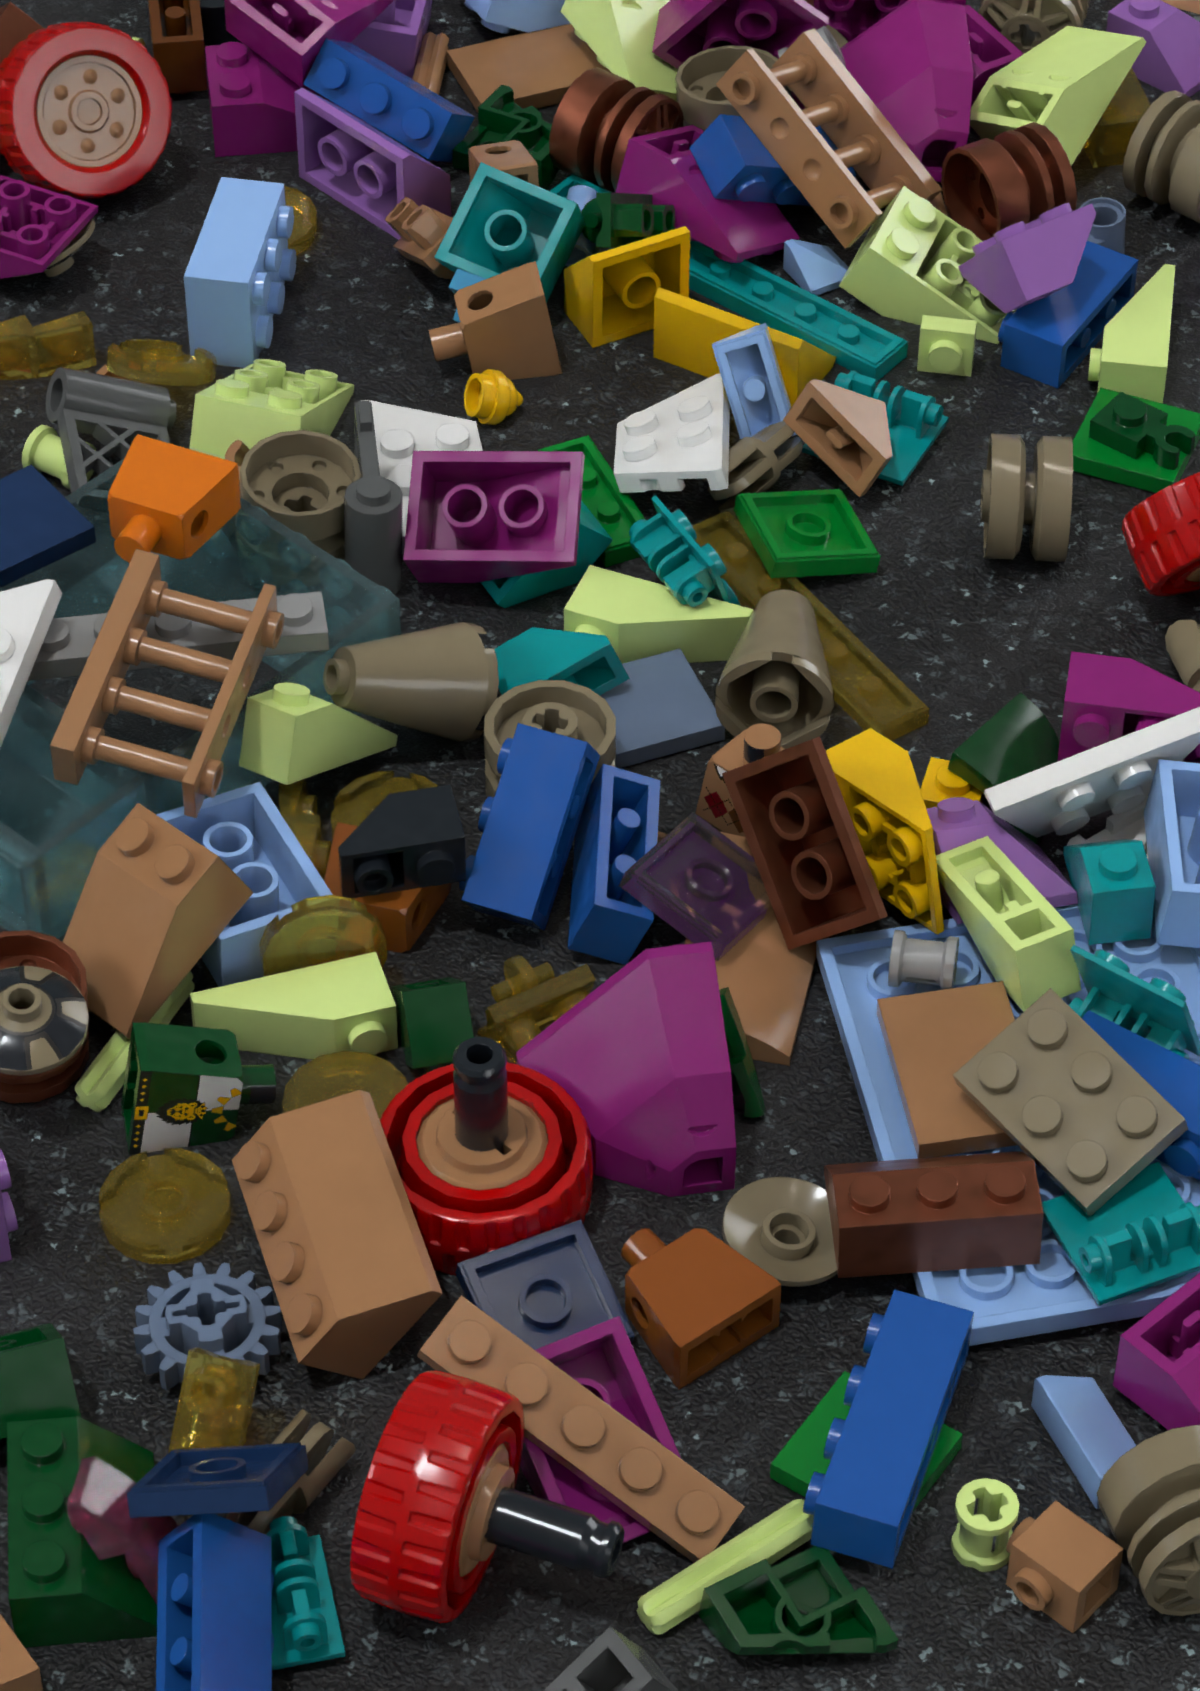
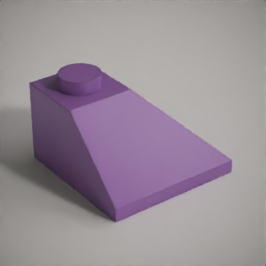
M1124 0L1108 12L1106 32L1138 36L1146 40L1145 46L1128 72L1129 75L1163 92L1177 90L1189 98L1200 90V22L1161 0Z
M953 797L940 801L937 807L926 808L933 828L936 855L988 836L1054 908L1078 904L1077 891L1043 850L1005 820L994 815L993 811L980 801H973L964 797ZM938 878L941 903L957 924L963 923Z

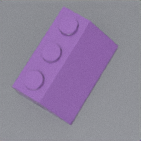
M304 88L294 92L300 178L398 240L401 236L385 221V218L405 197L412 199L418 206L423 204L451 217V183L448 173L378 131L367 122L362 121L326 99Z

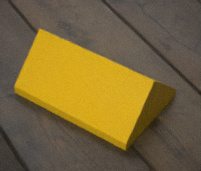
M658 287L654 297L653 357L709 378L720 373L712 343L760 324ZM768 327L792 407L809 381L813 379L823 380L833 368L836 357L803 339Z

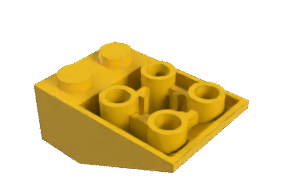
M869 728L825 751L880 896L900 909L906 917L916 920L938 935L944 931L933 828L907 750L872 728Z

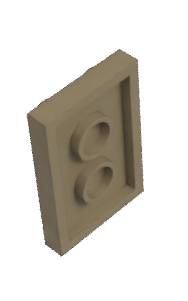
M1051 988L953 1074L957 1085L1089 1217L1188 1130L1186 1119Z

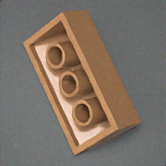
M357 1090L269 1117L252 1138L242 1146L238 1154L232 1159V1163L298 1363L364 1379L443 1293L369 1092Z

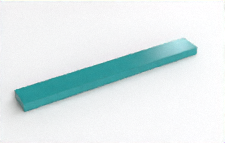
M573 174L550 190V192L566 199L568 190L575 185L589 186L598 193H610ZM690 241V290L756 323H766L767 327L803 339L835 356L836 364L850 371L854 370L861 375L876 379V382L907 357L908 341L746 260L741 263L721 260L713 254L714 249L699 241Z

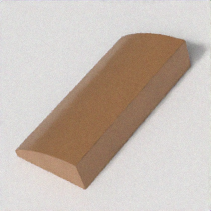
M717 831L712 849L745 873L747 892L761 915L717 958L715 957L719 990L726 987L730 990L752 1059L790 1066L817 961L816 941L788 950L746 837ZM689 936L686 937L685 944L696 943Z

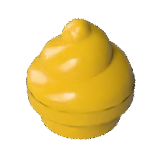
M486 369L482 374H472L467 381L464 391V408L467 415L478 418L481 424L497 425L506 416L513 414L517 406L523 403V397L516 390L513 382L503 372L498 370Z

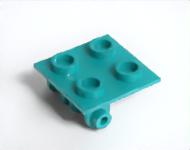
M854 370L849 374L839 373L834 385L885 402L893 456L877 478L903 486L949 422V417L943 415V405L937 404L933 396H925L910 390L905 391V387L897 385L890 395V383L888 381L882 380L876 388V379L861 375ZM806 443L803 445V453L820 458Z
M656 495L651 499L657 514L649 520H638L631 526L629 535L631 536L630 545L648 564L649 568L656 573L660 581L665 584L679 603L696 607L702 604L707 597L741 606L731 587L720 577L727 573V570L716 550L709 543L700 547L695 541L697 535L693 526L680 509L671 513Z
M1076 945L1072 946L1070 951L1088 995L1085 1000L1079 997L1074 998L1069 1006L1081 1018L1090 1010L1188 1060L1189 1055L1184 1052L1185 1049L1200 1056V1041L1194 1027L1195 1023L1185 1002L1186 997L1181 991L1161 979L1152 978L1150 983L1130 974L1129 967L1118 957L1107 951L1098 949L1093 955Z
M1159 1162L1146 1166L1091 1217L1067 1194L1042 1202L1045 1220L1099 1306L1200 1270V1205L1195 1207L1191 1202L1185 1203Z
M292 1516L278 1517L270 1523V1531L266 1534L271 1537V1570L274 1576L272 1589V1633L274 1636L272 1670L345 1657V1649L320 1535L308 1537L305 1527L298 1524L297 1519Z

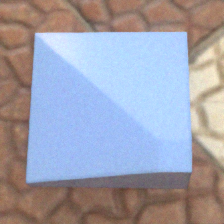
M796 239L784 242L783 269L802 289L818 296L840 288L839 284L849 267L829 246Z

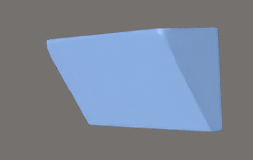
M764 323L712 343L740 440L744 437H752L769 425L783 421L791 409V403L767 324Z
M1056 1375L1037 1377L1034 1380L1031 1406L1095 1509H1100L1097 1491L1104 1474L1123 1454L1134 1448L1136 1444L1093 1377Z

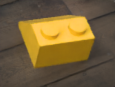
M686 226L588 256L564 269V312L592 348L654 329V297L658 287L689 298L690 231Z

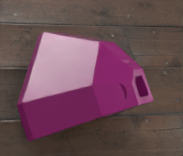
M908 0L841 47L840 50L846 63V69L934 180L941 182L942 164L947 153L966 145L969 136L974 71L966 10L964 5L938 0ZM791 90L790 96L801 110L805 109V106Z
M711 941L645 949L516 1052L518 1065L538 1071L557 1082L574 1098L582 1109V1115L586 1118L590 1128L593 1173L596 1176L668 1197L735 1189L736 1134L732 1078L715 957Z

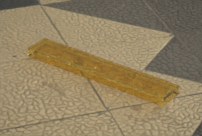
M728 510L693 525L697 535L695 541L700 547L709 543L722 559L727 573L720 577L731 587L741 606L751 608L754 611L758 601L765 594L775 590L795 591L805 596L811 602L835 701L864 731L872 728L892 741L928 724L929 708L796 577L770 578L741 523Z

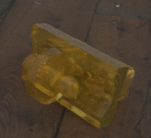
M516 955L507 959L503 967L506 980L491 986V993L497 1004L487 1007L485 1012L487 1026L478 1030V1036L491 1038L500 1043L505 1049L509 1060L513 1064H517L516 1052L541 1033L540 1025L551 1020L555 1022L590 994L596 979L587 964L555 977L554 971L548 962L532 968L523 956Z
M198 1347L190 1349L188 1351L168 1453L175 1449L244 1446L247 1428L251 1423L253 1413L252 1403L260 1363L224 1357Z

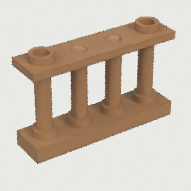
M815 28L804 31L772 65L774 68L769 69L755 50L751 48L746 50L716 83L717 87L844 248L850 247L883 214L880 209L886 208L903 186L929 202L942 191L938 183ZM788 85L805 106V109H800L784 86ZM820 126L838 148L837 150L833 151L816 127ZM848 168H854L869 187V191L863 189Z
M136 549L51 741L50 750L54 779L78 786L87 763L95 765L98 760L181 782L184 815L197 818L205 796L214 798L219 789L224 770V763L220 760L266 648L275 649L279 643L284 626V613L277 612L276 586L264 583L253 611L168 589V583L161 581L159 555ZM161 613H166L240 633L243 636L233 660L147 637V630L145 629L150 617L158 618ZM143 661L223 684L213 708L209 709L128 687L124 677L130 664L138 666ZM122 710L202 732L192 758L188 759L105 736L103 726L109 714L117 715Z

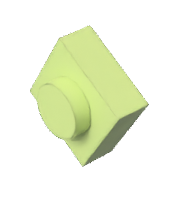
M923 315L920 327L917 371L971 377L977 321Z

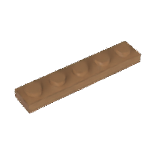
M462 1295L418 1352L417 1357L437 1371L473 1379L509 1392L518 1398L524 1411V1437L693 1563L715 1550L745 1508L744 1505Z

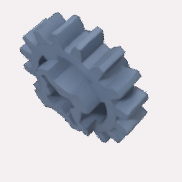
M201 1262L194 1263L193 1276L185 1279L181 1274L172 1270L168 1272L169 1288L165 1290L161 1287L150 1285L147 1289L148 1305L136 1306L137 1327L133 1328L136 1354H141L143 1371L146 1375L159 1372L161 1388L166 1391L174 1387L178 1382L185 1383L187 1398L194 1399L200 1387H210L215 1399L223 1398L224 1384L233 1382L243 1391L249 1389L248 1372L253 1371L258 1374L267 1375L270 1372L269 1355H279L282 1349L280 1332H283L280 1306H274L273 1289L270 1286L256 1289L255 1273L250 1270L242 1274L238 1279L232 1278L230 1263L223 1262L216 1274H206V1270Z

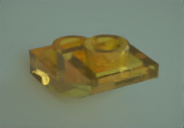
M84 311L34 327L25 315L0 322V380L49 377L60 367L82 370L96 366L92 322Z
M306 779L289 785L279 782V811L321 877L325 878L332 843L331 841L322 840L320 815H317V796L307 795Z

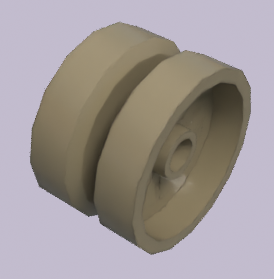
M990 434L986 470L982 472L980 522H984V559L1013 560L1020 551L1023 525H1029L1030 553L1035 561H1066L1072 509V437L1042 436L1035 445L1032 471H1026V447L1022 437L1016 434Z
M565 680L533 681L515 686L495 699L485 715V795L487 798L495 796L501 774L497 771L499 753L504 741L507 738L513 739L518 723L588 742L600 754L593 780L602 764L615 767L616 716L607 701L588 687Z

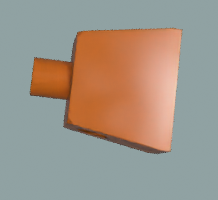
M137 434L108 493L111 536L115 539L114 548L116 553L128 563H130L136 549L150 553L155 552L179 560L190 558L240 510L238 463Z

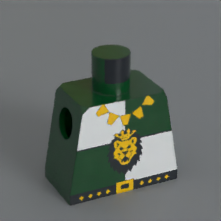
M145 1022L132 1023L121 1102L129 1155L228 1141L235 1135L239 1105L275 1102L276 1074L274 1066L272 1064L241 1065L236 1035L231 1031Z

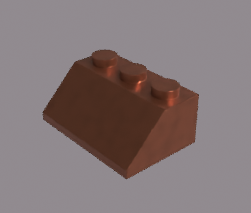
M820 736L722 773L788 950L888 916Z
M1022 1151L824 1165L838 1278L1040 1264L1043 1207L1035 1162Z

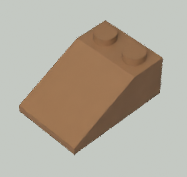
M140 803L135 805L98 850L63 939V943L76 952L86 969L88 1010L129 1040L132 1023H148L254 893L219 856Z

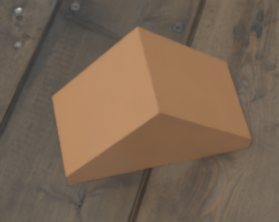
M813 379L808 382L783 419L858 497L868 492L893 456L885 402Z

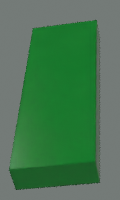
M587 435L538 449V451H575L584 453L581 500L613 539L599 556L604 566L609 567L641 557L630 545L631 536L629 535V530L636 521L645 518L628 493H620L613 470L590 436Z

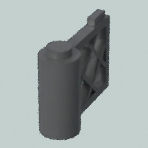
M64 367L55 370L47 389L46 415L50 422L58 424L73 503L108 509L107 499L110 489L88 485L86 473L93 470L112 485L119 470L106 459L115 454L123 461L130 448L128 443L132 442L137 434L170 443L168 432L172 429L175 422L176 403L173 399H170V394L166 387ZM78 432L92 435L104 447L99 451H95L79 437Z
M369 400L358 401L354 403V455L358 458L361 478L352 482L347 487L344 496L345 586L354 597L364 601L376 602L387 600L396 595L401 589L403 494L397 484L380 476L372 403Z

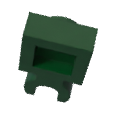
M1120 392L1091 419L1089 429L1090 438L1134 459H1137L1145 451L1153 455V459L1158 465L1170 470H1175L1178 467L1180 451L1188 455L1194 451L1196 434L1184 426H1167L1168 413L1123 392Z

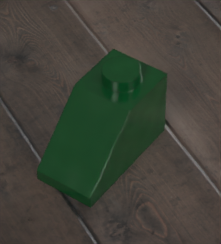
M446 977L389 987L396 1004L397 1030L406 1065L413 1069L423 1067L424 1074L437 1068L453 1064L452 1056L455 1048L461 1042L474 1037L465 981Z

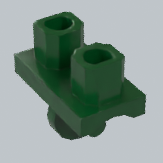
M596 193V198L585 204L581 211L585 224L582 232L589 241L596 243V247H620L674 230L675 208L674 205H652L653 195Z

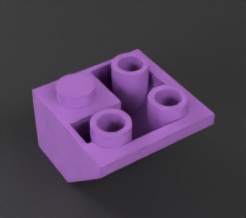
M1068 202L1039 215V219L1025 224L1024 221H1021L994 233V237L973 246L972 249L975 256L958 266L962 277L1005 314L1052 295L1074 281L1096 216L1093 204L1072 211Z

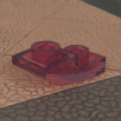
M96 1456L82 1459L73 1490L67 1500L68 1515L73 1528L78 1533L84 1535L99 1560L125 1554L130 1572L134 1577L141 1579L157 1604L158 1541L179 1525L171 1516L130 1518L127 1492L131 1490L136 1482Z

